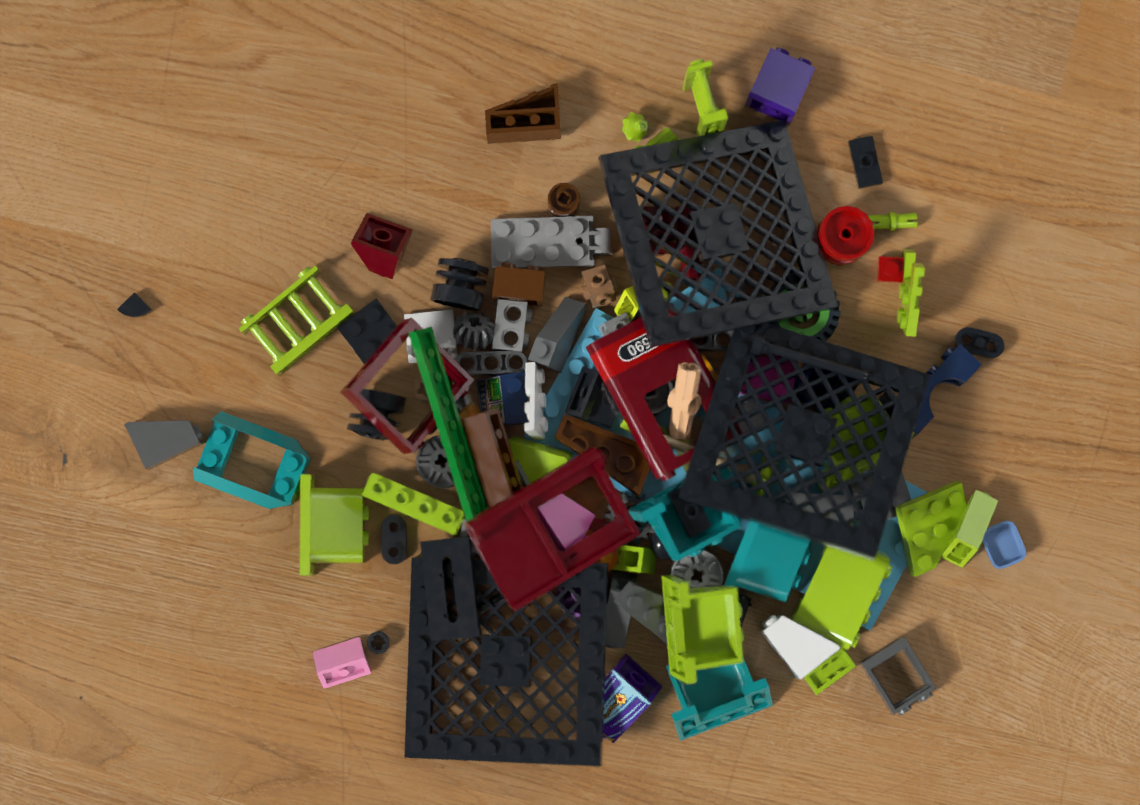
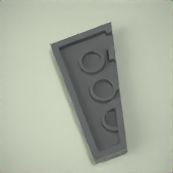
M628 582L614 602L667 643L663 595Z

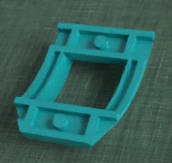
M220 411L211 420L214 421L210 435L197 468L193 467L194 481L271 510L281 506L293 505L300 489V474L306 473L311 460L306 450L301 447L296 439ZM239 431L286 449L269 495L222 478Z

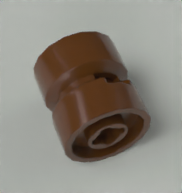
M569 183L554 185L548 194V208L551 214L555 217H573L578 212L580 206L578 190Z

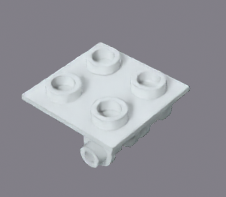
M453 309L404 315V320L413 318L423 329L432 326L436 342L453 359L458 357L456 339L453 338ZM408 336L406 339L409 364L417 363L411 340Z

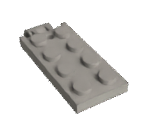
M594 216L491 219L492 269H495V266L501 267V263L516 264V268H526L527 265L539 266L541 268L595 266L593 254H613L612 229H593ZM578 239H583L582 244H577Z

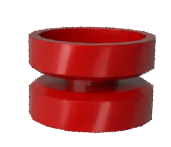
M851 206L835 208L821 220L816 228L824 259L830 264L839 266L849 265L860 259L873 244L875 234L873 223L868 215L859 208Z

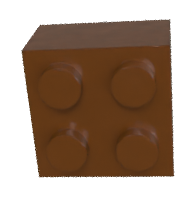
M501 263V267L495 266L492 292L493 301L498 302V299L527 302L528 305L542 306L545 271H541L539 266L527 265L526 269L516 268V264Z

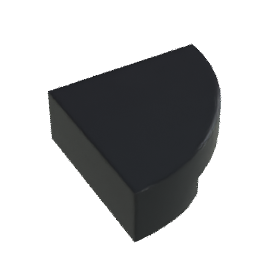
M135 292L117 309L120 313L129 317H142L153 311Z

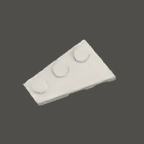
M536 362L525 363V391L527 397H530V401L525 403V413L529 423H525L524 431L534 440H545L544 432H548L547 418L543 417V408H546L547 405L546 395L542 393L545 373Z

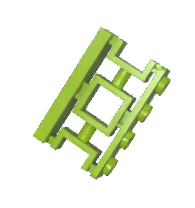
M371 473L362 493L363 496L455 536L458 535L465 519L463 511L375 473Z

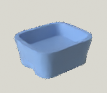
M1003 521L987 528L982 543L991 564L995 568L1003 569L1025 558L1026 549L1013 522Z

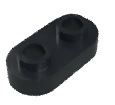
M971 327L962 328L956 333L954 338L956 347L961 344L970 354L988 359L1000 356L1004 350V341L999 335ZM964 336H968L971 339L969 345L963 343L962 339ZM988 342L994 344L995 348L993 351L987 349L986 345Z
M390 515L382 522V557L387 563L396 565L403 562L407 556V524L402 517ZM393 522L399 526L396 532H392L389 529L390 524ZM396 547L399 551L396 557H392L389 554L390 549Z

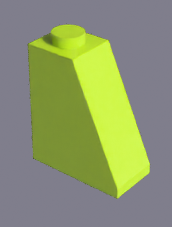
M512 436L508 440L515 462L519 460L530 484L566 463L574 455L570 451L517 436Z
M975 490L968 499L967 506L941 558L961 568L966 565L981 545L998 500L992 498L986 492Z

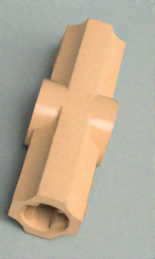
M684 362L679 364L676 385L668 397V406L672 408L668 433L674 439L686 440L690 438L693 416L701 405V397L697 395L701 369H699V365Z

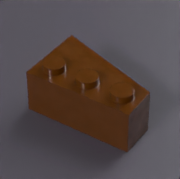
M558 82L550 85L547 89L529 93L528 96L521 99H513L485 110L487 143L561 139Z

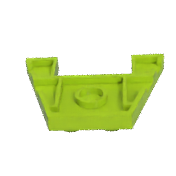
M904 249L903 282L899 286L901 308L897 310V323H899L900 329L903 330L906 336L916 337L920 310L918 302L919 296L922 295L921 277H924L925 267L922 263H915L916 252L914 249Z

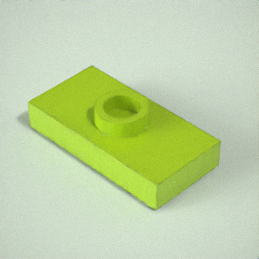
M840 646L838 651L803 678L815 695H818L854 669L856 664L846 650Z

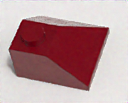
M366 213L351 241V245L370 272L393 280L413 229Z

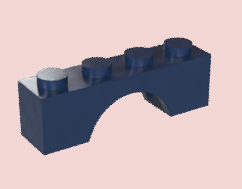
M961 344L954 350L949 347L940 357L943 360L938 367L934 364L926 372L930 374V378L912 438L918 435L934 418L930 408V395L936 385L945 383L960 387L982 365Z

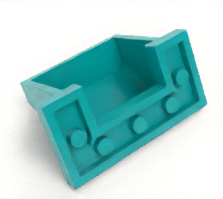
M728 467L719 471L723 480L731 476ZM713 474L711 480L717 481V479L715 478V476H714V474ZM684 480L627 509L633 520L649 521L673 561H679L688 555L690 557L696 556L704 551L703 547L710 543L711 545L721 543L725 540V535L742 527L738 517L702 506L712 527L692 538H688L666 494L682 485Z
M749 521L724 586L737 587V592L739 588H743L785 603L788 602L793 587L798 588L803 575L799 573L802 565L807 566L812 551H809V547L812 541Z
M744 658L743 663L696 670L697 682L686 684L671 676L669 665L666 666L682 709L671 713L680 741L773 706L766 678L753 682Z

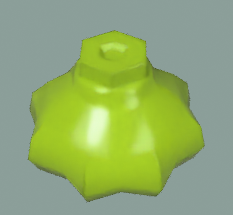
M630 112L622 120V132L626 135L628 141L634 140L639 143L644 136L648 135V122L644 119L643 114Z

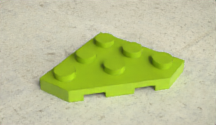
M954 481L895 507L910 575L917 577L936 568L967 506L962 482Z

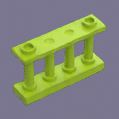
M704 59L690 63V66L686 69L682 86L683 91L692 89L700 116L696 137L723 132L728 120L726 109L719 110L718 107H715L708 83L713 64L712 61L705 62Z
M316 266L305 268L299 273V279L256 315L251 313L241 321L242 326L239 330L244 335L249 331L254 334L273 357L272 361L274 364L270 367L278 376L355 314L347 303L344 306L338 305L316 279V276L320 273ZM307 283L331 311L329 313L331 317L325 322L319 321L296 293ZM288 299L311 326L312 332L305 338L303 335L299 336L277 309ZM268 315L272 317L292 342L293 348L286 354L284 351L280 352L258 325Z

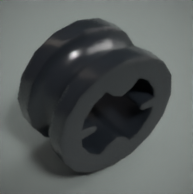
M374 632L367 639L368 649L375 654H381L389 648L390 639L384 632ZM376 635H380V639H385V644L382 645L381 650H377V646H372V641L375 640Z

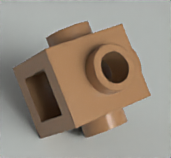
M605 264L581 272L584 286H581L585 301L590 299L593 308L606 306L616 301L614 291L618 290L615 277H609Z

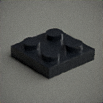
M376 298L339 325L337 329L363 364H365L395 330L397 325Z

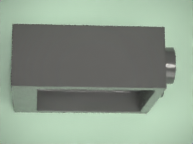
M902 636L859 662L886 707L893 715L898 713L900 716L912 709L910 704L918 699L920 702L927 700L933 695L931 691L936 689L910 645ZM902 650L924 685L893 704L872 669Z

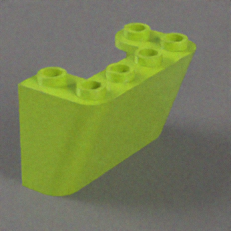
M824 545L822 549L823 557L804 597L800 596L790 619L848 650L851 646H856L860 638L858 630L861 624L865 625L871 614V611L868 609L872 601L876 602L882 590L879 586L883 578L887 579L889 577L892 565H890L888 555L880 550L877 551L875 560L872 561Z

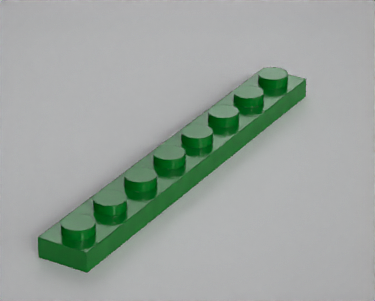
M431 326L411 332L409 337L467 522L488 509Z

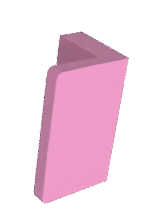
M360 637L313 652L316 671L324 689L371 674Z

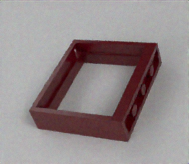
M413 318L402 320L340 392L403 454L415 453L424 446L425 442L423 440L427 435L433 434L438 429L433 411L431 410L412 434L405 439L360 392L408 338L409 333L423 329ZM437 343L446 374L455 382L451 386V391L456 402L459 398L461 399L468 394L467 391L474 379Z

